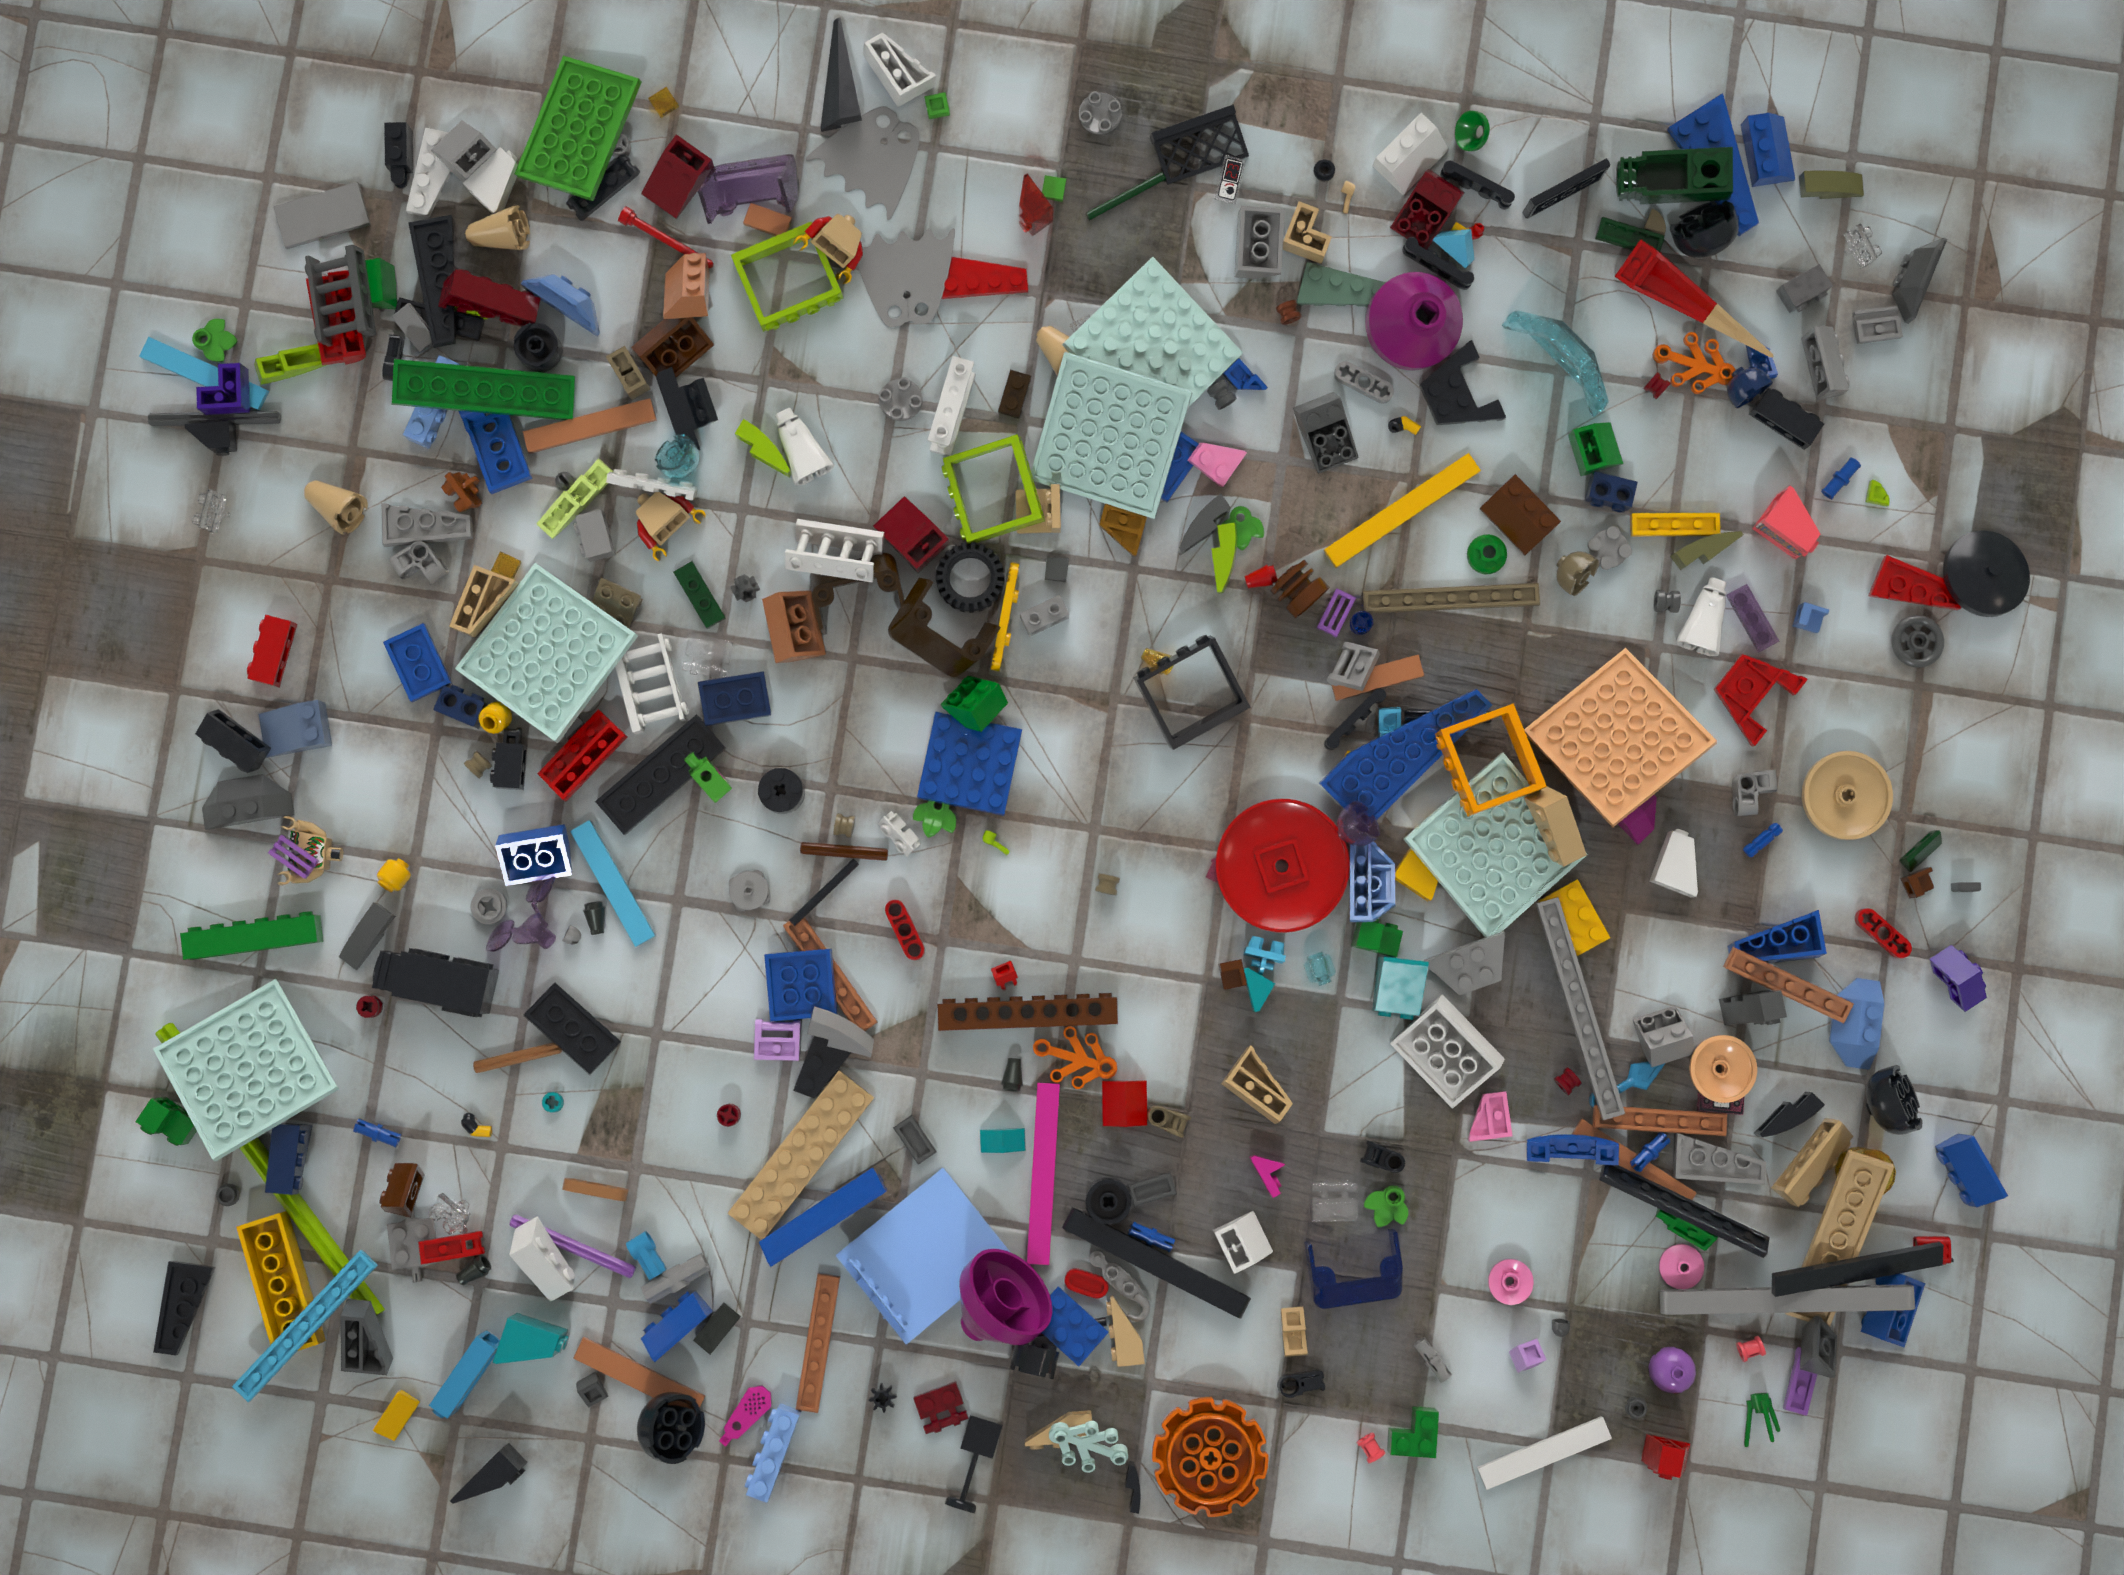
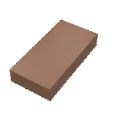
M750 203L743 224L777 236L788 231L792 217Z

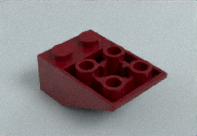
M676 134L663 151L641 195L677 219L714 170L713 161Z
M1428 169L1390 228L1406 239L1410 237L1416 238L1418 245L1427 250L1465 192Z
M905 496L873 525L877 531L884 532V539L917 573L924 569L950 544L949 538Z

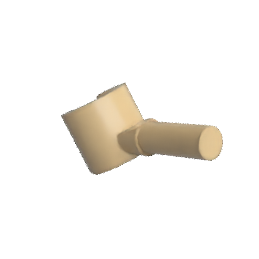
M1345 181L1341 190L1342 193L1347 194L1343 207V213L1348 214L1350 200L1355 190V185L1349 181Z

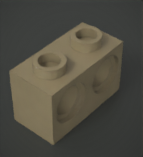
M625 346L606 356L631 400L651 389Z

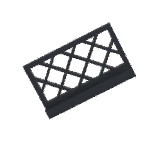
M1234 104L1150 134L1149 137L1152 145H1154L1167 185L1224 166L1226 159L1223 160L1225 155L1235 160L1249 157L1235 115ZM1232 121L1235 129L1232 137L1220 131L1224 123ZM1209 129L1216 133L1211 144L1200 139L1204 130ZM1199 132L1198 137L1192 135ZM1218 134L1230 140L1225 151L1214 146ZM1188 136L1196 140L1191 151L1179 145L1182 138ZM1197 142L1209 147L1205 157L1193 152ZM1234 142L1240 145L1243 154L1234 156L1227 151L1231 143ZM1168 143L1175 147L1170 158L1162 154L1160 145ZM1177 149L1189 154L1184 165L1173 160ZM1211 149L1223 154L1220 162L1213 163L1207 159ZM1191 156L1203 161L1199 169L1193 170L1186 166ZM1170 163L1181 167L1182 170L1179 176L1170 179L1168 167Z

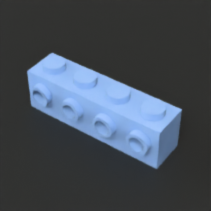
M440 355L435 362L460 365ZM415 407L403 436L411 442L430 449L431 444L437 437L439 426L446 417L447 410Z
M781 1403L777 1410H772L768 1420L772 1425L769 1431L765 1430L760 1442L764 1445L762 1452L756 1453L752 1464L756 1466L754 1474L748 1475L744 1486L748 1488L747 1496L768 1503L802 1411L795 1410V1408Z

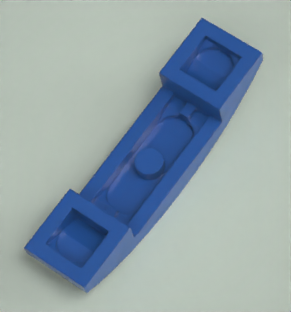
M1561 1134L1540 1136L1527 1139V1161L1550 1162V1158L1592 1159L1596 1160V1164L1619 1165V1143L1585 1135Z

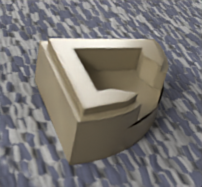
M1652 208L1643 229L1665 235L1666 225L1661 214Z

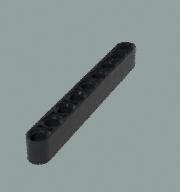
M1071 1208L1062 1226L1064 1230L1237 1318H1242L1251 1300L1249 1296L1107 1224L1095 1221L1090 1215L1076 1208Z

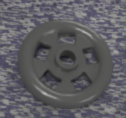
M1914 615L1901 620L1892 633L1891 645L1894 654L1902 663L1911 667L1922 668L1933 664L1941 656L1944 649V635L1935 621L1925 616ZM1911 625L1914 631L1907 635L1904 630ZM1923 625L1931 630L1928 636L1923 631H1920ZM1915 638L1919 639V646L1914 644ZM1902 641H1906L1909 650L1903 651L1901 647ZM1929 641L1935 642L1933 651L1927 649ZM1914 652H1922L1923 658L1915 659Z

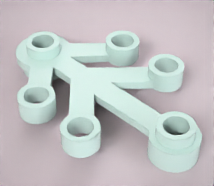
M1088 1421L1085 1424L1068 1427L1066 1423L1058 1422L1053 1424L1049 1431V1439L1054 1443H1058L1061 1448L1062 1463L1069 1466L1076 1462L1075 1452L1070 1450L1069 1443L1077 1446L1082 1459V1470L1087 1473L1095 1470V1460L1091 1458L1088 1450L1110 1457L1115 1465H1123L1128 1459V1449L1125 1445L1115 1444L1110 1448L1096 1443L1104 1440L1109 1444L1116 1443L1118 1441V1431L1115 1428H1108L1103 1432H1099L1098 1423L1095 1421ZM1082 1433H1085V1434H1086V1436H1082V1437L1077 1436L1078 1434H1082Z

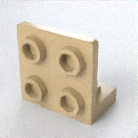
M1051 484V489H1036L1045 522L1017 530V533H1061L1060 484ZM1025 489L1016 490V519L1032 514Z

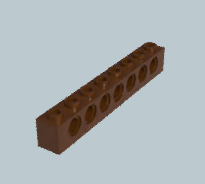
M1099 993V998H1090V994H1076V999H1067V995H1054L1053 1000H1045V995L1032 996V1000L1023 1001V996L1009 997V1001H1000V997H987V1002H978V998H965V1003H956V999H942V1004H937L938 1031L1118 1024L1117 997H1112V993ZM1095 1002L1101 1006L1099 1015L1092 1016L1089 1013L1088 1007L1091 1003ZM1071 1003L1076 1004L1079 1008L1078 1014L1074 1017L1068 1016L1066 1013V1007ZM1052 1004L1056 1007L1057 1012L1054 1017L1049 1018L1044 1015L1043 1009L1046 1005ZM1030 1005L1033 1007L1034 1015L1031 1018H1024L1022 1016L1021 1009L1023 1006ZM1002 1006L1011 1008L1012 1015L1010 1018L1002 1019L999 1016V1009ZM980 1007H986L989 1010V1017L986 1020H981L977 1017L976 1013ZM957 1008H964L966 1010L967 1017L965 1020L959 1021L955 1018L954 1012Z

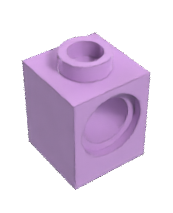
M1538 1339L1518 1345L1509 1351L1518 1373L1546 1361Z

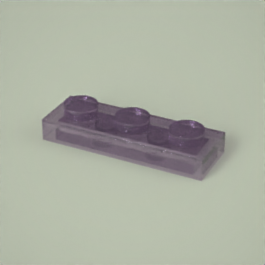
M1748 584L1726 595L1758 653L1780 642Z

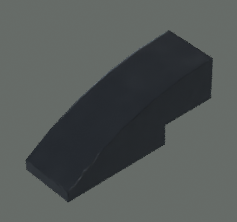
M1805 1091L1794 1104L1783 1101L1754 1134L1757 1137L1763 1138L1788 1131L1814 1116L1825 1104L1813 1092Z

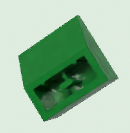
M1611 422L1590 424L1573 429L1568 434L1580 476L1623 465Z
M967 676L941 703V706L965 728L982 732L1008 704V701L999 683Z

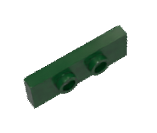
M1602 217L1595 239L1632 251L1642 239L1660 252L1665 235Z
M693 561L673 572L706 629L726 619Z

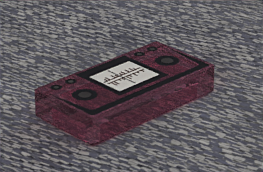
M1698 1092L1697 1111L1743 1115L1745 1096L1734 1102L1720 1103L1709 1100Z

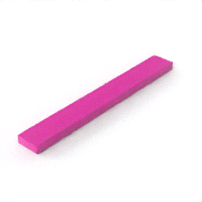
M1037 1082L1027 1251L1028 1264L1049 1265L1060 1089V1084Z

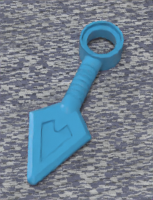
M1649 1062L1631 1064L1628 1078L1617 1085L1619 1094L1632 1086L1647 1090L1665 1063L1655 1067H1651ZM1591 1093L1589 1097V1103L1592 1108L1596 1105L1594 1093Z

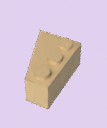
M474 565L449 627L476 638L504 605L519 583L516 580Z
M1547 786L1523 797L1548 848V855L1553 862L1564 867L1587 855L1567 796Z
M1250 1045L1242 1053L1221 1084L1274 1124L1279 1123L1293 1103L1267 1070V1066L1262 1063L1252 1045Z

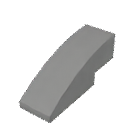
M814 1006L807 1034L828 1039V1047L871 1057L874 1039L869 1034L842 1016Z

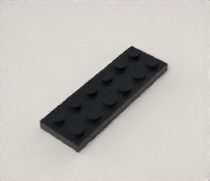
M696 714L595 802L622 834L626 835L692 778L689 773L691 767L684 761L689 754L695 752L701 760L707 757L711 762L726 747Z

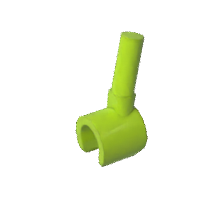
M986 830L982 838L983 842L996 847L1005 855H1008L1010 851L995 841L997 834Z

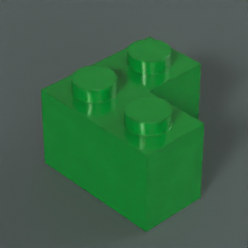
M1376 919L1374 922L1356 923L1351 947L1397 957L1403 931L1398 930V925L1385 923L1384 926V924L1379 923L1380 919Z
M167 1097L150 1099L135 1121L141 1125L140 1129L149 1135L163 1133L167 1136V1141L176 1146L189 1144L197 1132L187 1111Z
M1412 1406L1411 1429L1388 1427L1387 1451L1389 1454L1436 1458L1439 1412L1431 1407Z

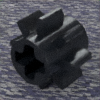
M880 1383L878 1390L875 1388L871 1389L872 1393L875 1394L874 1397L869 1398L870 1402L874 1401L875 1403L873 1410L879 1407L885 1413L888 1405L894 1408L895 1404L891 1399L897 1398V1394L891 1393L892 1385L885 1388L883 1383ZM880 1393H884V1396L889 1397L885 1403H882L881 1399H877Z

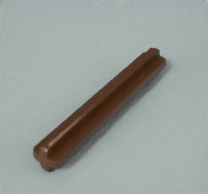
M802 842L800 845V853L806 855L882 861L888 859V849L810 842Z

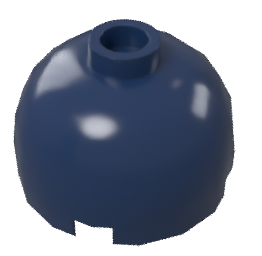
M1740 367L1731 374L1733 378L1728 383L1727 393L1731 403L1738 409L1754 400L1753 398L1756 395H1761L1773 382L1769 375L1758 367H1749L1745 370L1743 367Z

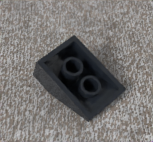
M508 1443L483 1466L450 1502L454 1504L503 1487L507 1482L511 1485L526 1471L523 1467L528 1462Z

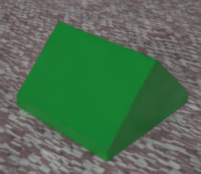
M381 258L365 260L372 308L395 310L397 306L395 266Z

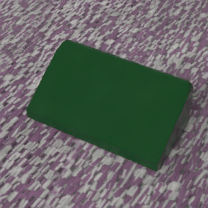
M1939 830L1930 831L1901 857L1899 862L1909 872H1912L1942 844L1941 832Z

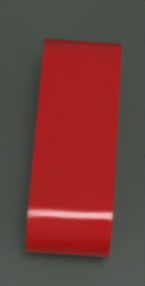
M899 900L889 901L885 906V913L905 955L911 960H920L925 954V947L905 905ZM893 904L901 906L902 911L900 915L892 916L889 910ZM909 924L911 933L905 937L901 936L899 933L900 926ZM912 944H918L921 948L920 954L916 957L909 954V947Z

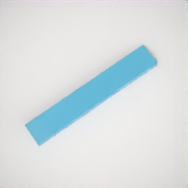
M148 337L139 357L205 387L218 386L217 367ZM249 382L250 407L260 411L269 391Z
M589 820L571 830L572 836L634 946L637 947L655 937V933L592 822Z

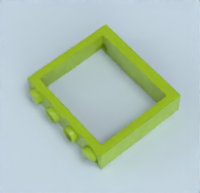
M812 222L731 254L763 332L772 329L776 330L780 327L779 325L786 322H796L802 315L807 313L808 315L815 314L820 311V308L826 305L829 307L834 306V303L843 299L841 289L826 254L816 246L815 249L833 289L767 317L763 316L743 269V266L793 246L794 240L798 236L804 235V231ZM797 240V242H796L794 245H796V244H798V243H800V242H803V241Z
M1018 434L943 458L944 465L941 468L944 477L949 479L950 486H947L950 498H954L956 507H953L956 519H960L962 528H959L963 541L966 540L969 544L971 542L979 543L1045 522L1024 445ZM1012 446L1032 514L972 533L953 465Z

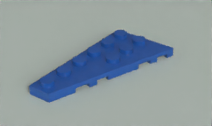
M1722 93L1669 126L1667 131L1679 149L1733 147V193L1730 200L1727 201L1731 202L1735 207L1739 219L1737 235L1741 236L1757 226L1759 220ZM1715 201V202H1716L1717 205H1722V202H1723V201Z

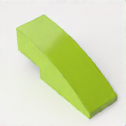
M318 344L281 350L276 355L255 358L254 363L260 385L288 379L323 367Z
M743 419L735 432L737 439L752 446L749 452L753 458L790 478L791 471L777 447L756 426Z
M1236 523L1217 525L1220 547L1211 548L1218 593H1224L1234 568L1237 553Z

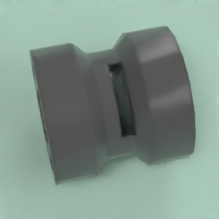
M1226 380L1214 384L1207 390L1210 397L1217 399L1215 405L1218 410L1229 406L1237 399L1233 392H1229V384Z
M1664 590L1655 591L1653 604L1655 612H1663L1664 610H1669L1671 613L1679 612L1681 604V594L1679 591H1671L1670 593H1666Z

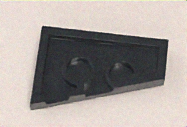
M814 1036L793 1091L815 1098L852 1052L828 1047V1039Z

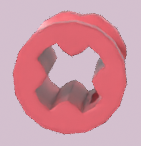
M1755 1336L1753 1340L1744 1343H1736L1739 1355L1744 1362L1748 1361V1358L1757 1355H1766L1765 1347L1759 1336Z
M1373 1432L1356 1442L1358 1446L1362 1447L1368 1457V1463L1378 1460L1386 1453L1384 1449L1379 1447Z

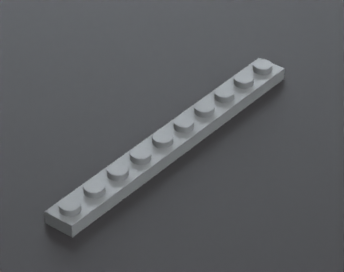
M1559 897L1536 903L1601 1119L1606 1120L1623 1115L1625 1111Z

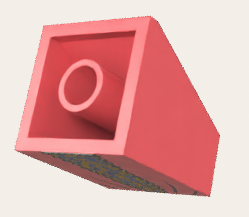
M1790 485L1775 496L1752 528L1793 559H1797L1800 556L1805 557L1809 552L1812 553L1819 544L1817 539L1821 535L1795 489Z

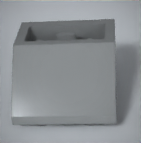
M463 120L431 149L438 159L462 183L497 150L479 131Z
M1676 1006L1633 1019L1643 1053L1651 1067L1693 1054V1035Z

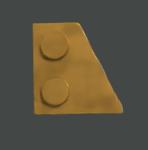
M1105 504L1099 526L1132 556L1136 557L1147 516Z

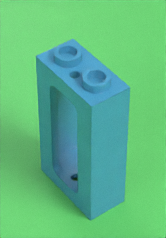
M487 1330L476 1336L429 1404L433 1408L432 1412L435 1415L448 1419L459 1411L494 1360L500 1342L499 1338Z

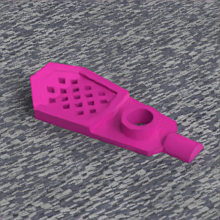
M764 1386L749 1387L724 1426L725 1434L719 1442L726 1447L732 1439H738L772 1406L771 1392ZM739 1422L741 1424V1428L735 1429L733 1427V1423Z

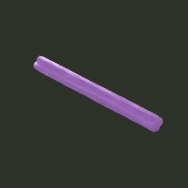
M513 1215L509 1225L517 1228L529 1220L519 1215ZM545 1227L557 1247L628 1278L634 1275L636 1270L634 1265Z

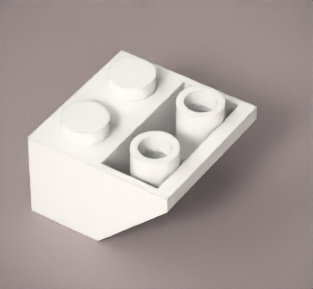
M1254 1211L1213 1230L1234 1274L1256 1264L1273 1252Z

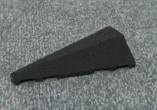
M837 18L833 22L820 126L821 132L839 129L843 124L862 121L841 18Z

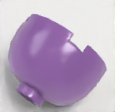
M1664 1347L1656 1355L1652 1356L1648 1366L1649 1376L1662 1391L1682 1393L1694 1383L1696 1376L1695 1364L1692 1358L1682 1349Z

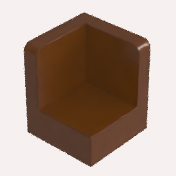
M1932 867L1923 868L1900 878L1909 899L1918 898L1924 895L1925 892L1934 889L1933 882L1928 874L1933 871Z
M1242 959L1218 964L1223 989L1247 985Z

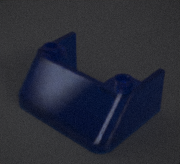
M1388 1229L1392 1256H1387L1380 1262V1277L1336 1283L1335 1273L1331 1268L1327 1266L1315 1267L1312 1244L1309 1241L1304 1242L1314 1303L1319 1308L1327 1309L1397 1298L1403 1288V1265L1397 1231Z

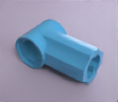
M647 1231L626 1242L631 1256L638 1260L649 1280L667 1270L655 1250L656 1246Z

